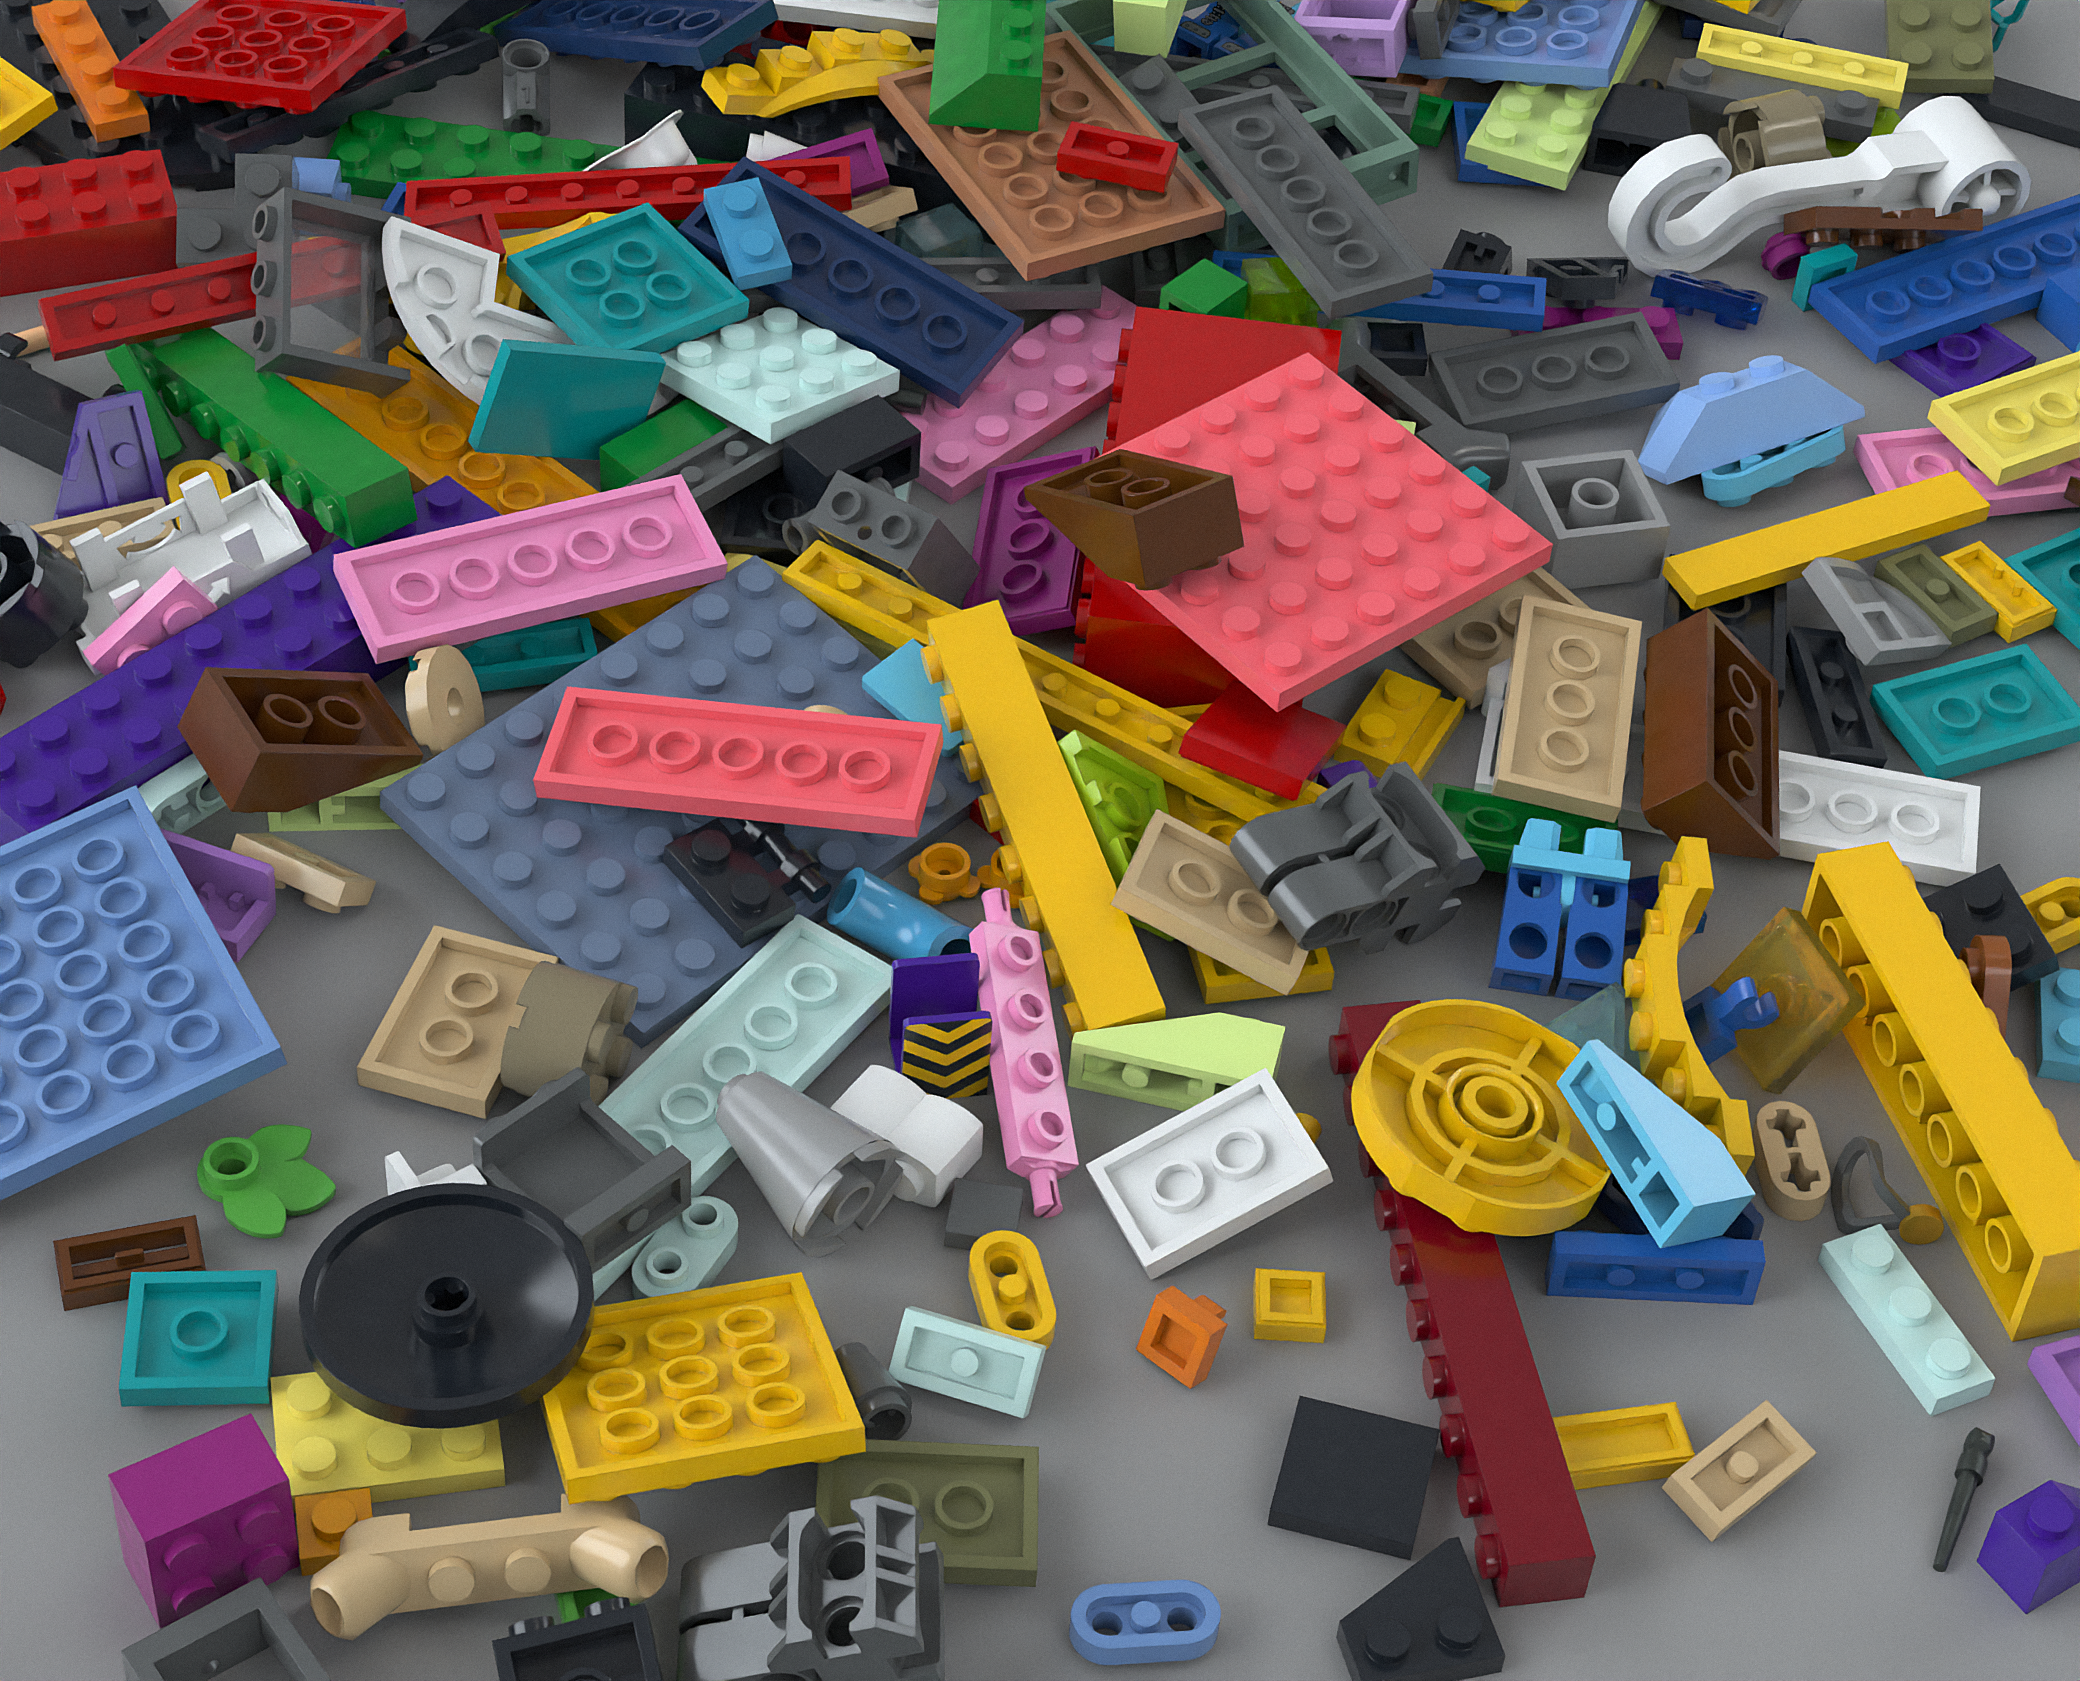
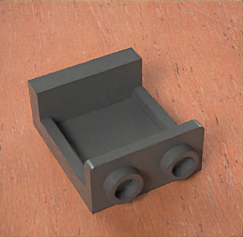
M576 1067L558 1080H551L545 1083L531 1098L504 1116L492 1118L472 1139L473 1163L487 1182V1185L523 1195L557 1215L582 1244L589 1259L592 1274L691 1206V1160L673 1145L657 1156H654L592 1101L590 1097V1077L580 1067Z

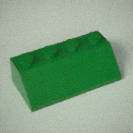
M939 0L928 124L1038 132L1046 0Z

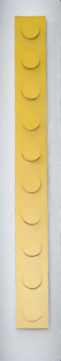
M818 539L782 573V581L799 590L822 611L897 648L902 647L912 638L923 647L929 646L927 620L961 611V609ZM1013 635L1050 724L1068 733L1077 730L1158 775L1163 780L1247 822L1268 813L1315 803L1318 796L1328 790L1312 781L1300 798L1293 802L1185 759L1178 752L1184 734L1194 723Z

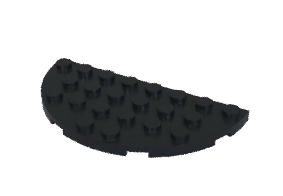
M0 0V57L51 92L58 107V111L15 140L11 145L15 148L23 145L41 155L42 164L45 166L67 163L70 160L79 158L95 159L123 155L134 150L150 151L160 149L170 184L195 183L196 192L235 188V163H228L225 159L202 150L197 131L198 128L231 116L223 101L213 100L205 103H194L188 101L186 96L165 94L158 97H144L138 94L149 115L150 131L97 143L34 26L31 7L50 3L52 0ZM86 0L119 61H122L172 22L158 0Z

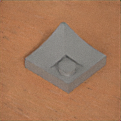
M1819 557L1815 558L1802 572L1804 578L1845 636L1848 649L1855 657L1862 661L1864 666L1936 659L1952 644L1936 623L1911 598L1890 584L1867 574L1855 562L1842 558Z

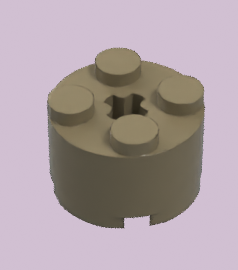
M1790 89L1729 103L1724 109L1722 115L1731 114L1728 126L1719 128L1718 147L1732 165V173L1727 182L1737 175L1763 167L1833 158L1830 151L1826 149L1822 127L1825 120L1824 106L1815 95L1807 97L1799 90Z
M548 961L539 962L528 976L516 1003L526 1007L519 1029L509 1026L501 1059V1082L503 1086L516 1091L518 1094L532 1097L545 1083L551 1080H558L576 1067H580L590 1077V1097L599 1106L606 1099L609 1076L621 1078L630 1060L633 1041L630 1038L623 1037L625 1025L629 1023L634 1013L638 999V988L563 964H554Z

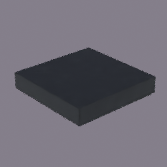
M1299 1396L1267 1525L1411 1560L1440 1429Z

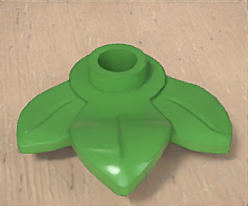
M269 1125L260 1128L248 1139L240 1137L219 1139L206 1149L197 1167L198 1184L201 1190L209 1198L223 1203L227 1221L237 1230L258 1238L271 1239L281 1237L286 1227V1215L300 1216L314 1212L328 1203L336 1194V1185L324 1172L302 1159L311 1143L312 1132L311 1129L301 1126Z

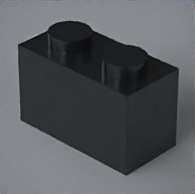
M876 395L784 438L783 484L811 510L816 508L837 470L843 471L865 483H868L869 480L875 477H882L895 489L919 477L921 431L882 397Z

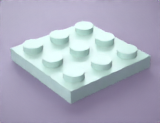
M783 307L768 309L763 315L739 324L727 325L719 332L696 341L683 342L677 348L660 354L666 362L660 380L661 383L769 444L780 441L876 395L883 398L899 391L900 370L878 359L872 352L857 348L837 337L834 332L822 329L798 316L795 311Z

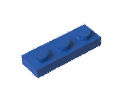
M1590 1230L1575 1232L1556 1231L1554 1232L1544 1273L1546 1296L1753 1305L1766 1263L1763 1240H1744L1720 1236L1660 1249L1651 1233L1635 1235L1596 1233Z

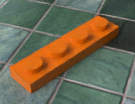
M52 0L50 3L32 6L34 26L97 143L149 132V115L136 90L115 87L113 67L120 61L86 0Z

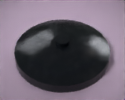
M443 1183L415 1187L383 1197L361 1208L339 1224L320 1244L306 1268L299 1294V1316L304 1346L312 1366L323 1382L338 1397L370 1416L403 1426L434 1429L466 1427L496 1420L521 1410L551 1391L564 1379L582 1355L590 1337L595 1311L593 1275L589 1259L576 1235L564 1225V1222L552 1211L523 1195L506 1189L472 1183Z

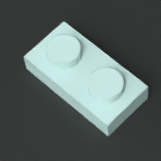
M910 1306L905 1308L888 1372L897 1381L1025 1418L1029 1414L1047 1346Z

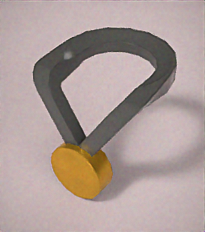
M1858 1136L1854 1137L1844 1147L1838 1158L1831 1185L1832 1206L1839 1231L1849 1235L1881 1224L1886 1231L1899 1229L1900 1236L1904 1241L1917 1245L1931 1243L1942 1235L1944 1225L1942 1214L1938 1208L1929 1204H1916L1909 1207L1886 1182L1882 1151L1879 1143L1873 1139ZM1864 1153L1867 1154L1869 1160L1870 1176L1876 1192L1895 1214L1857 1218L1855 1216L1849 1197V1185L1854 1166Z

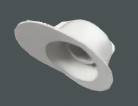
M681 110L673 112L642 137L601 158L583 171L698 165L696 158L675 125L683 115V112Z

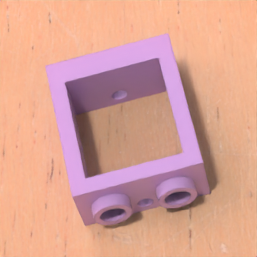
M1302 0L1294 19L1348 75L1396 78L1412 41L1408 33V12L1410 8H1415L1418 0Z

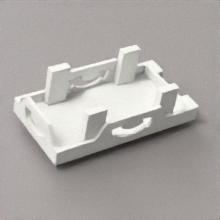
M206 471L179 485L184 498L103 538L102 533L96 527L69 541L82 570L80 572L84 584L83 599L87 601L89 607L84 622L75 629L83 637L76 641V644L84 661L95 676L101 672L92 666L83 651L173 566L211 597L220 609L312 555L310 546L303 538L290 511L264 479L256 481L220 500L213 480ZM179 516L180 530L174 528L165 539L155 546L137 552H128L126 558L117 550L118 547L130 539L133 543H143L155 538L166 528L163 522Z

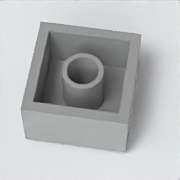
M1632 449L1521 462L1512 512L1553 544L1550 561L1541 566L1567 589L1659 578L1671 525Z

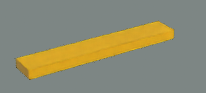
M1958 470L1667 557L1664 561L1662 575L1689 607L1695 611L1804 577L1802 572L1815 558H1842L1854 562L1987 520L1991 505Z

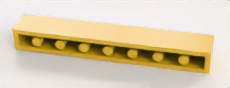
M991 601L927 620L929 646L920 649L925 673L931 685L941 682L945 696L939 697L945 724L950 733L960 731L965 745L959 746L960 759L969 783L979 780L985 795L978 797L984 823L989 833L999 831L1005 844L998 848L1002 868L1008 883L1020 882L1025 897L1019 899L1021 915L1026 929L1038 931L1046 950L1042 951L1046 979L1050 989L1061 987L1067 1004L1061 1005V1014L1071 1042L1075 1032L1166 1020L1165 1004L1128 914L1110 905L1117 891L1116 885L999 601Z

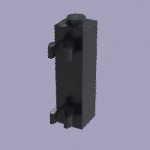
M9 332L0 336V446L63 476L78 405L81 402L94 399L31 370V364L16 357L28 346L27 341ZM114 384L104 392L102 397L123 393L126 390L124 386Z

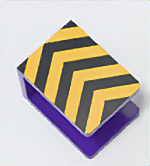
M976 953L897 959L892 962L888 1039L894 1070L910 1079L926 1094L946 1099L987 1095L992 1017L989 1011H977L980 962Z

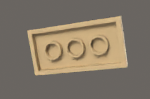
M1523 594L1517 610L1492 795L1615 823L1622 804L1642 621Z

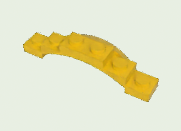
M837 28L834 32L812 31L807 50L797 46H784L782 49H759L754 68L735 63L729 65V67L705 70L701 87L723 114L757 115L764 118H774L798 108L830 100L879 95L878 77L933 64L934 50L925 49L920 53L909 36L892 29L882 30L881 33H859L848 28Z
M1681 836L1671 861H1664L1661 866L1658 879L1659 896L1653 910L1646 909L1643 914L1640 928L1641 945L1635 958L1627 959L1623 968V996L1631 998L1633 1015L1629 1026V1045L1632 1051L1639 1052L1641 1075L1646 1079H1652L1653 1084L1715 1134L1722 1141L1745 1177L1755 1157L1747 1100L1730 1099L1709 1070L1695 1044L1685 1018L1678 987V952L1695 932L1714 890L1707 838Z

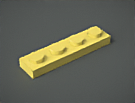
M1704 23L1696 58L1703 59L1717 66L1838 91H1857L1867 97L1880 99L1878 108L1888 107L1898 110L1909 63Z

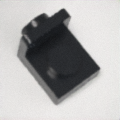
M1460 229L1442 269L1510 275L1512 272V246L1506 245L1499 237L1487 232L1475 234Z

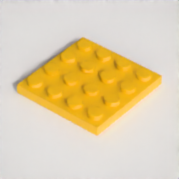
M802 1272L596 1306L592 1330L582 1355L564 1379L551 1391L539 1398L569 1505L588 1501H611L622 1495L661 1488L681 1489L690 1486L694 1482L733 1475L754 1476L765 1472L767 1469L806 1462L826 1463L834 1461L840 1456L866 1452L864 1424Z

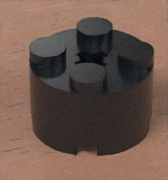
M14 520L16 524L4 525L0 521V661L8 662L12 666L21 669L32 665L38 656L58 643L67 631L78 628L84 622L89 607L87 601L83 599L84 584L82 574L78 566L70 558L26 523Z

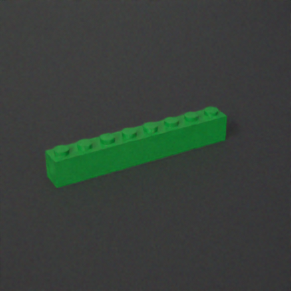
M207 327L130 345L136 349L164 405L174 417H181L194 427L203 439H210L226 451L234 462L242 463L254 472L259 480L264 479L268 485H271L286 496L295 508H302L318 520L327 532H334L356 549L418 520L409 470L406 466L276 373L266 370L261 373L255 372V358L213 328ZM112 349L104 350V351H105L106 358H107V360H108L110 366H111L112 369L115 371V369H114L112 363L110 362V360H109V358H108V356H107V354H106V352H108V351H110V350H112Z

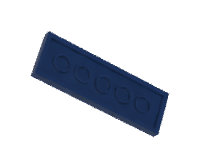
M536 0L494 26L493 30L500 47H505L509 42L517 39H532L543 43L549 52H555L557 56L578 54L588 55L592 60L617 58L623 59L625 63H636L639 61L656 62L660 67L685 65L693 66L694 70L701 71L724 61L723 55L736 46L746 45L757 40L761 36L760 30L779 19L773 0Z
M745 156L717 185L759 178L791 260L792 279L755 288L822 328L834 332L837 337L861 350L872 352L878 359L900 370L901 375L958 409L1023 334L1024 320ZM702 201L678 227V232L706 259L729 272Z

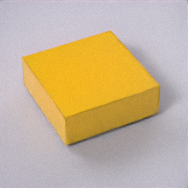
M1256 1268L1253 1281L1254 1339L1324 1343L1326 1334L1325 1272Z

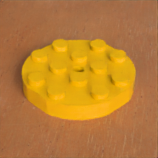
M1466 999L1435 1000L1404 1009L1390 1019L1366 1054L1353 1081L1351 1103L1358 1134L1376 1165L1389 1178L1392 1187L1402 1195L1414 1197L1452 1219L1458 1227L1465 1231H1483L1508 1236H1535L1563 1230L1576 1224L1588 1215L1612 1174V1171L1556 1084L1580 1052V1049L1574 1043L1513 1009L1497 1004Z

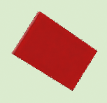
M1233 680L1184 734L1178 754L1185 759L1294 802V800L1297 801L1340 747L1348 725L1294 704L1276 712L1246 685Z

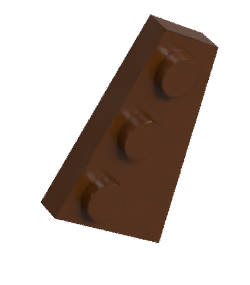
M1814 206L1784 214V236L1788 234L1805 236L1806 246L1811 247L1835 246L1839 244V240L1850 241V248L1852 250H1876L1883 248V244H1893L1894 253L1904 254L1925 247L1926 243L1983 231V209H1962L1960 212L1935 217V208H1914L1883 213V208Z

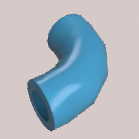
M862 867L854 868L841 880L829 902L827 921L831 926L892 960L972 953L969 934L974 930L973 928L922 902Z

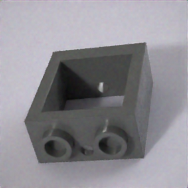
M837 470L808 520V523L830 546L898 579L901 578L900 574L904 571L909 576L904 582L959 608L981 570L978 563L938 517L840 470Z
M261 1577L121 1650L127 1681H207L269 1647L272 1648L293 1681H332Z

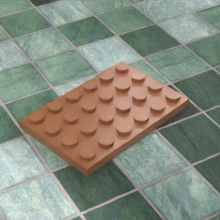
M1070 30L1044 36L1038 132L928 124L933 64L878 77L879 95L877 96L1026 282L1224 228L1226 209L1179 155L1164 193L1151 190L1140 191L1127 185L1098 179H1083L1075 174L1056 171L1057 152L1071 121L1165 140Z

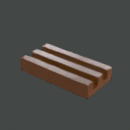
M196 1215L53 1241L64 1311L127 1300L129 1298L131 1272L206 1271ZM181 1244H186V1245H187V1246H182V1247H177V1248H171V1249H166V1250H160V1251H155V1252L144 1253V1251L153 1250V1249H159V1248L170 1247V1246L181 1245ZM115 1257V1259L72 1266V1264Z

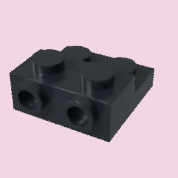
M627 1597L611 1598L586 1606L584 1608L585 1618L555 1625L552 1616H540L510 1625L508 1627L509 1637L492 1640L499 1680L664 1681L650 1615L645 1603L631 1606L630 1600Z

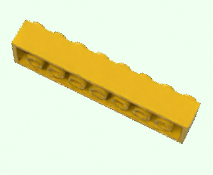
M1889 841L1817 854L1793 942L2011 1341L2016 1342L2080 1328V1161L2073 1159L2058 1133V1126L2054 1115L2048 1108H2043L2029 1084L2027 1070L2023 1062L2011 1053L2000 1034L1999 1024L1994 1012L1988 1007L1985 1008L1971 984V977L1966 964L1954 955L1943 936V929L1938 916L1934 912H1929L1916 889L1912 871L1908 866L1902 865Z

